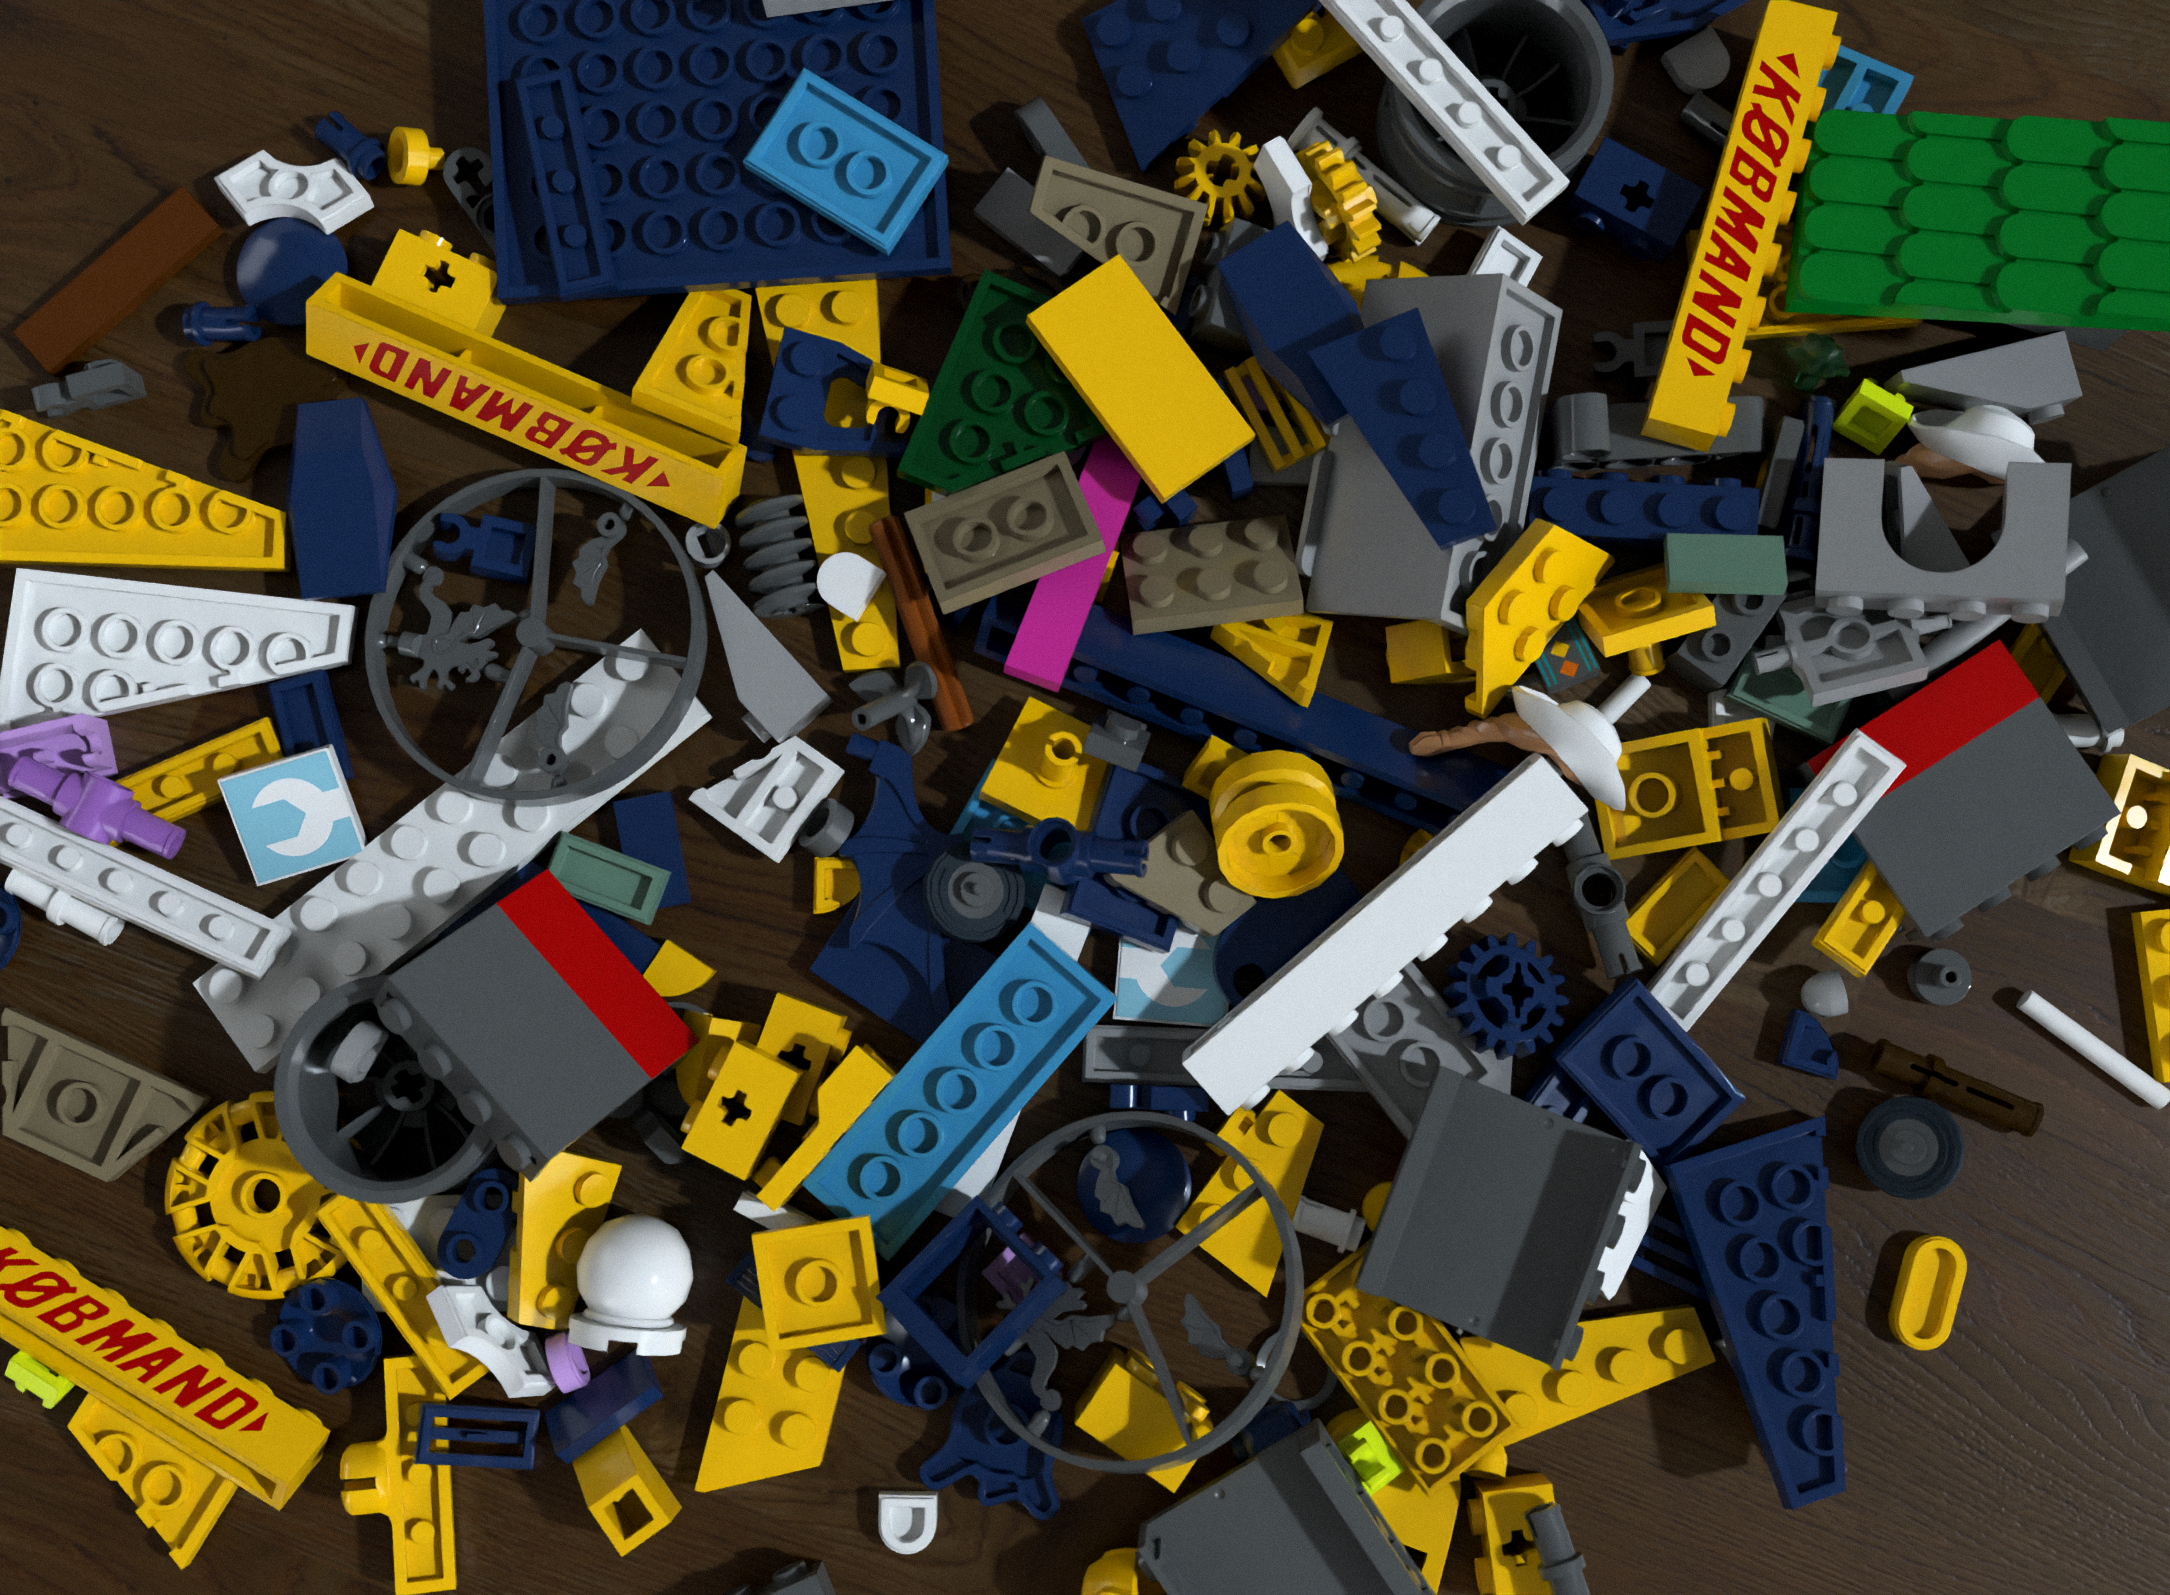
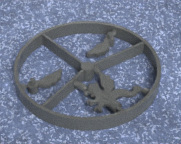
M550 468L507 472L469 485L443 500L410 529L392 553L389 561L386 593L373 594L366 622L365 660L369 685L377 709L391 734L411 758L431 774L462 792L502 805L545 807L566 804L600 793L628 778L654 757L675 733L692 704L704 671L708 644L706 603L696 570L684 547L666 524L646 504L631 493L576 471ZM540 488L531 608L521 610L519 615H516L510 610L502 611L496 603L486 607L474 604L468 612H460L454 621V613L450 607L433 593V587L440 586L444 581V572L437 566H430L428 568L426 560L420 557V554L429 543L444 530L440 526L441 514L454 513L462 516L477 506L500 496ZM556 488L584 490L622 503L618 515L607 512L599 517L597 529L602 536L590 540L579 549L580 557L572 563L576 571L573 585L581 590V598L589 607L594 606L600 581L609 567L607 561L609 551L625 537L627 527L622 520L628 521L637 512L661 532L679 562L688 590L691 610V638L687 657L555 634L546 625ZM409 570L416 574H423V583L419 587V600L425 605L431 615L427 634L423 635L404 631L400 637L391 635L387 637L391 612ZM520 621L516 629V637L523 646L512 669L496 663L488 664L489 661L498 659L499 656L497 652L490 651L495 646L493 640L487 638L472 644L464 643L470 638L481 640L497 629ZM387 646L398 648V653L402 656L422 659L424 661L423 668L411 674L409 678L414 684L419 682V687L422 690H427L428 678L432 672L436 671L439 677L437 688L443 690L445 687H448L449 690L453 691L455 684L448 679L449 671L454 667L458 668V671L462 674L467 669L471 672L470 676L465 678L468 683H476L481 678L480 672L484 671V675L488 679L505 685L463 780L448 774L435 764L417 746L406 730L390 692L386 668ZM555 646L684 669L681 681L671 702L650 732L630 752L614 764L572 784H567L565 777L559 776L569 766L568 757L562 747V735L569 728L568 709L574 687L573 684L565 681L558 686L555 693L545 694L543 707L534 713L538 721L534 731L540 742L546 747L538 756L539 766L548 774L556 776L551 781V789L511 792L481 786L537 657L551 653Z
M1124 1111L1088 1117L1050 1133L1028 1148L997 1179L983 1201L992 1207L1000 1200L1006 1206L1015 1191L1022 1185L1085 1253L1067 1273L1068 1282H1064L1069 1287L1004 1353L1007 1356H1011L1025 1344H1028L1036 1357L1030 1383L1033 1393L1040 1398V1405L1044 1409L1037 1411L1027 1424L1001 1392L990 1368L976 1382L981 1393L995 1413L1026 1442L1050 1456L1085 1468L1119 1474L1150 1473L1189 1463L1212 1452L1235 1436L1263 1408L1278 1386L1297 1342L1304 1301L1303 1265L1293 1224L1277 1192L1263 1173L1244 1154L1215 1133L1187 1120L1155 1112ZM1132 1127L1165 1128L1201 1138L1225 1151L1246 1171L1254 1183L1135 1274L1125 1270L1116 1271L1028 1178L1046 1160L1064 1148L1090 1137L1093 1144L1098 1145L1090 1153V1162L1094 1168L1100 1171L1094 1195L1100 1200V1211L1111 1215L1117 1226L1129 1224L1135 1229H1145L1147 1225L1133 1205L1128 1187L1118 1182L1116 1169L1120 1163L1119 1154L1111 1147L1102 1144L1106 1140V1131ZM1263 1196L1278 1228L1286 1266L1285 1306L1279 1335L1266 1367L1257 1365V1359L1251 1352L1231 1346L1224 1340L1223 1328L1206 1314L1194 1295L1190 1293L1185 1296L1184 1307L1186 1314L1181 1323L1188 1331V1344L1198 1347L1199 1355L1216 1360L1226 1359L1227 1368L1232 1374L1242 1378L1250 1377L1256 1383L1248 1396L1231 1415L1216 1428L1198 1438L1142 1307L1148 1296L1147 1284ZM989 1227L962 1253L959 1264L956 1294L958 1329L962 1347L969 1355L982 1342L977 1314V1294L980 1268L992 1233ZM1098 1265L1109 1277L1107 1282L1109 1297L1123 1305L1117 1311V1315L1085 1317L1071 1314L1063 1321L1057 1320L1065 1312L1085 1310L1087 1304L1085 1301L1080 1300V1297L1087 1293L1084 1287L1073 1288V1285L1080 1283ZM1029 1276L1027 1283H1019L1020 1288L1023 1290L1024 1298L1034 1289L1037 1283L1034 1277ZM1004 1290V1299L997 1301L996 1306L1001 1310L1013 1311L1018 1304L1013 1300L1010 1291ZM1133 1320L1186 1446L1147 1459L1103 1461L1078 1456L1060 1448L1041 1436L1050 1421L1048 1411L1054 1412L1060 1409L1063 1403L1061 1394L1055 1389L1047 1390L1046 1388L1048 1379L1056 1368L1059 1355L1055 1342L1065 1349L1075 1346L1084 1351L1090 1343L1103 1342L1106 1331L1114 1328L1118 1321L1128 1323Z

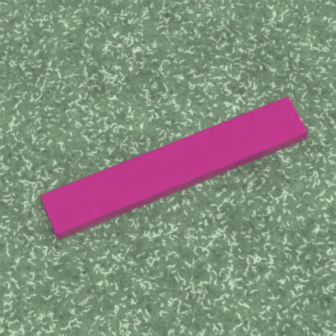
M1112 437L1093 444L1078 481L1103 538L1106 552L1039 578L1004 665L1003 673L1057 693L1142 479Z

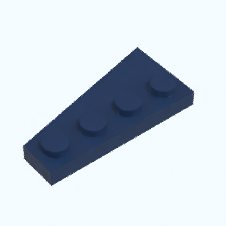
M1418 307L1307 351L1441 550L1498 530Z

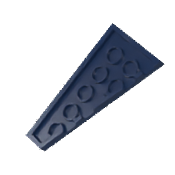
M1117 0L1082 18L1085 31L1140 170L1148 174L1161 161L1159 157L1180 137L1184 139L1199 125L1197 121L1222 97L1227 98L1291 37L1289 32L1311 11L1315 14L1323 4L1319 0Z
M1825 1115L1662 1167L1783 1509L1792 1510L1846 1491L1842 1417L1837 1414L1835 1376H1840L1839 1354H1835L1833 1350L1832 1321H1837L1832 1228L1826 1223L1825 1190L1829 1189L1828 1167H1823L1822 1137L1826 1136Z

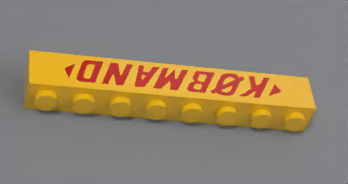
M1769 0L1758 27L1640 435L1707 453L1717 436L1726 438L1736 410V404L1727 402L1732 382L1742 384L1752 353L1751 350L1742 348L1747 329L1757 331L1767 301L1766 297L1757 295L1762 277L1772 278L1781 253L1782 245L1772 243L1777 224L1787 226L1797 196V192L1787 190L1792 172L1801 174L1804 169L1812 144V140L1802 138L1807 121L1816 123L1825 99L1827 88L1817 86L1822 69L1831 71L1842 37L1832 35L1838 12L1790 0Z
M337 271L306 301L307 355L712 529L718 526L739 497L747 446L738 443V447L633 405L631 404L632 397Z
M0 1226V1338L280 1511L323 1456L330 1430L323 1426L320 1419L306 1409H295L274 1396L272 1390L262 1381L255 1378L247 1379L230 1369L215 1352L206 1348L198 1349L180 1338L175 1330L165 1321L158 1318L150 1319L130 1307L126 1299L115 1290L110 1288L101 1289L80 1275L79 1271L70 1262L61 1258L53 1259L32 1246L30 1240L20 1231L13 1228L5 1229Z

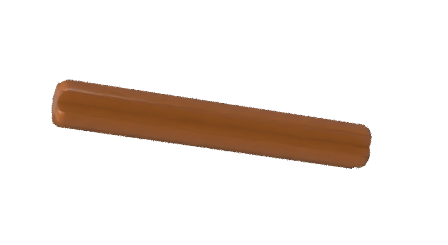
M897 515L878 519L869 525V532L883 570L887 573L886 578L917 661L927 663L935 673L938 690L935 698L931 700L941 727L945 732H954L965 728L973 723L974 717L902 522Z

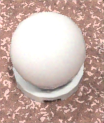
M645 1213L628 1214L606 1221L590 1237L577 1263L578 1290L588 1308L584 1312L569 1315V1343L607 1352L608 1340L637 1343L636 1355L667 1356L680 1354L682 1342L686 1338L687 1328L683 1324L674 1322L671 1316L686 1302L694 1276L690 1249L676 1228L658 1217Z

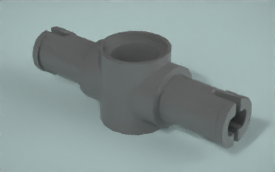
M1586 812L1579 818L1583 823L1582 828L1571 839L1562 844L1569 863L1564 869L1571 886L1569 891L1570 905L1574 912L1582 918L1586 932H1593L1607 973L1605 975L1607 980L1621 977L1624 974L1619 957L1621 958L1626 975L1643 969V966L1639 962L1625 922L1630 919L1624 901L1626 894L1625 881L1620 872L1612 867L1608 853H1601L1588 812ZM1589 879L1604 881L1612 892L1611 903L1601 907L1588 903L1582 894L1583 883Z

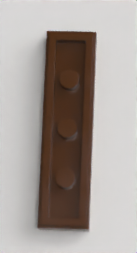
M181 186L17 327L13 333L48 373L58 377L225 231L193 195Z

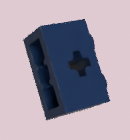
M1605 136L1563 212L1572 216L1573 222L1580 229L1594 235H1602L1604 233L1622 243V248L1632 257L1642 261L1654 260L1661 264L1674 248L1705 189ZM1627 199L1637 203L1634 212L1625 208Z

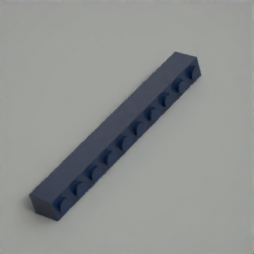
M1032 580L991 597L983 613L973 652L1005 664L1038 583L1037 581ZM1092 604L1061 687L1203 743H1206L1210 736L1214 735L1250 755L1272 750L1301 753L1322 766L1332 782L1334 795L1435 835L1441 832L1513 770L1463 749L1451 750L1430 757L1411 755L1408 747L1409 742L1420 732L1314 691L1308 708L1301 706L1243 662L1166 632L1133 635L1131 618Z

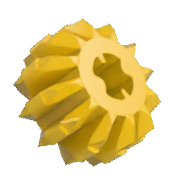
M1214 129L1209 133L1208 147L1200 141L1193 139L1188 144L1190 157H1179L1177 159L1175 170L1181 177L1174 182V192L1177 195L1187 196L1186 198L1208 204L1203 222L1204 227L1212 223L1213 215L1221 216L1223 226L1234 218V212L1242 218L1249 220L1255 210L1252 202H1263L1266 197L1265 188L1253 167L1260 149L1255 144L1241 150L1239 148L1241 135L1238 131L1230 136L1229 143H1221V137ZM1219 173H1225L1230 176L1224 182L1223 187L1212 183L1213 180L1217 179Z

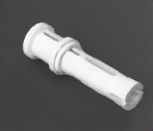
M1314 107L1287 141L1292 152L1296 150L1301 151L1318 141L1321 143L1325 140L1330 142L1333 149L1340 147L1344 159L1354 161L1358 173L1367 184L1372 185L1377 199V209L1375 211L1401 230L1415 245L1419 246L1434 229L1441 217L1434 214L1396 181L1371 163L1360 153L1362 147L1356 138H1345L1322 119L1323 111L1318 107Z

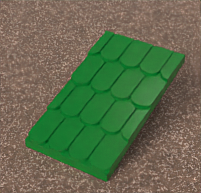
M1839 109L1820 113L1816 123L1807 121L1803 138L1812 140V144L1804 169L1798 176L1784 312L2003 323L2043 335L2065 331L2068 342L2103 352L2128 330L2170 332V122L2106 117L2102 122L2029 115L2020 116L2014 120L1911 111L1908 115Z

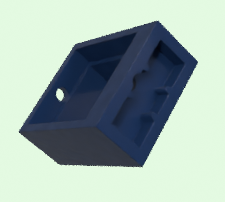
M978 1195L876 1297L954 1382L967 1389H970L1069 1287L1056 1274L1064 1265L1039 1240L1030 1248L1016 1233L1024 1224L1000 1200L990 1207ZM989 1227L1041 1282L969 1355L917 1299Z

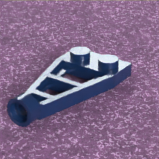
M785 326L756 440L810 455L902 458L910 441L909 438L891 436L885 431L889 407L879 410L874 425L868 424L862 428H840L827 423L823 413L831 382L838 378H845L866 389L865 382L873 360L841 342Z

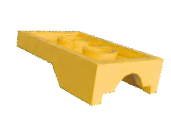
M868 1043L862 1048L856 1045L817 1090L819 1118L803 1136L804 1142L785 1164L776 1156H770L751 1178L762 1188L756 1197L773 1212L788 1203L803 1186L802 1183L900 1071Z

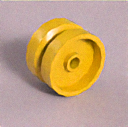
M1284 750L1257 752L1232 763L1216 778L1208 797L1210 816L1215 836L1219 869L1232 886L1248 895L1270 899L1298 896L1320 886L1337 870L1344 854V836L1340 817L1336 811V799L1332 782L1320 764L1301 753Z

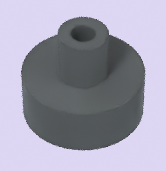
M833 798L824 800L799 834L800 845L818 858H826L837 850L839 851L845 840L853 835L851 832L854 823L853 812Z
M1929 949L1919 953L1912 960L1908 968L1907 980L1910 990L1920 1001L1929 1005L1947 1006L1959 1002L1966 996L1971 986L1972 974L1969 964L1959 953L1950 949Z

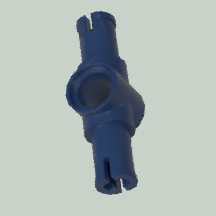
M1058 817L1046 818L1035 826L1027 825L1024 830L987 828L976 825L972 837L979 840L978 842L971 841L970 855L974 863L990 862L1020 865L1022 871L1043 873L1049 880L1060 885L1072 884L1082 877L1092 878L1095 872L1134 875L1144 878L1147 872V865L1142 862L1149 860V844L1147 840L1140 839L1138 841L1100 837L1096 831L1078 830L1069 821ZM1061 842L1071 843L1070 850L1065 857L1055 861L1048 860L1050 850L1055 845Z

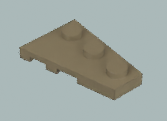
M1043 155L1028 212L1101 264L1120 254L1154 301L1176 316L1208 204Z

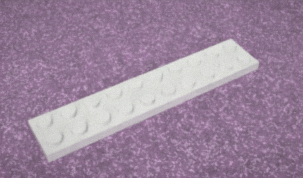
M641 628L620 644L621 646L661 653ZM606 655L571 684L574 687L568 709L569 728L562 735V747L568 757L569 766L559 776H564L567 784L578 782L614 764L630 752L655 726L671 702L681 681V677L673 667ZM695 696L687 714L675 733L663 748L644 766L607 790L566 804L545 807L502 805L469 795L448 783L443 784L362 849L363 851L352 856L273 919L288 926L292 933L262 982L221 963H217L192 984L254 1071L263 1074L267 1073L278 1064L283 1045L295 1024L321 997L346 983L375 975H390L531 860L536 859L555 844L562 831L570 832L713 717ZM534 713L501 738L482 781V787L511 792L551 789V781L556 776L548 774L539 766L538 756L546 747L540 742L534 731L538 723ZM470 764L454 777L463 780Z

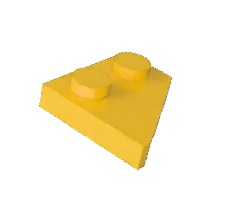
M1303 611V614L1214 625L1210 638L1297 704L1308 708L1315 691L1334 621Z

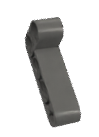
M1596 392L1563 396L1555 400L1544 414L1549 469L1569 470L1574 473L1733 463L1759 459L1768 454L1763 398L1760 396L1728 397L1727 402L1736 404L1731 427L1726 438L1717 436L1706 453L1640 435L1650 402L1607 404V395Z

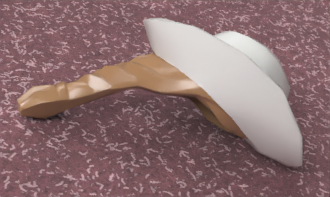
M1986 404L1974 405L1965 412L1930 409L1911 415L1907 425L1920 443L1910 448L1907 453L1899 455L1895 462L1913 466L1919 478L1946 479L1971 473L1991 484L2000 485L2004 484L2008 462L2046 463L2033 451L2035 434L2030 426L2011 411L2003 407Z
M1524 686L1511 687L1516 712L1502 714L1499 717L1492 716L1484 721L1476 719L1470 721L1465 727L1456 726L1448 731L1421 732L1408 745L1411 755L1430 757L1479 743L1507 742L1525 751L1547 754L1552 764L1560 769L1573 783L1583 786L1593 798L1615 810H1625V786L1616 764L1622 753L1619 736L1608 718L1594 707L1580 700L1558 704L1544 693Z

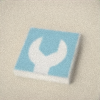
M332 744L231 773L217 780L257 887L348 860L356 853L363 851L362 849L369 844Z
M1179 919L1170 951L1164 954L1119 938L1115 995L1118 999L1114 1002L1113 1019L1203 1027L1215 1025L1228 1013L1229 1005L1217 987L1212 967L1214 947L1221 932L1216 936L1206 938L1183 925L1181 919Z

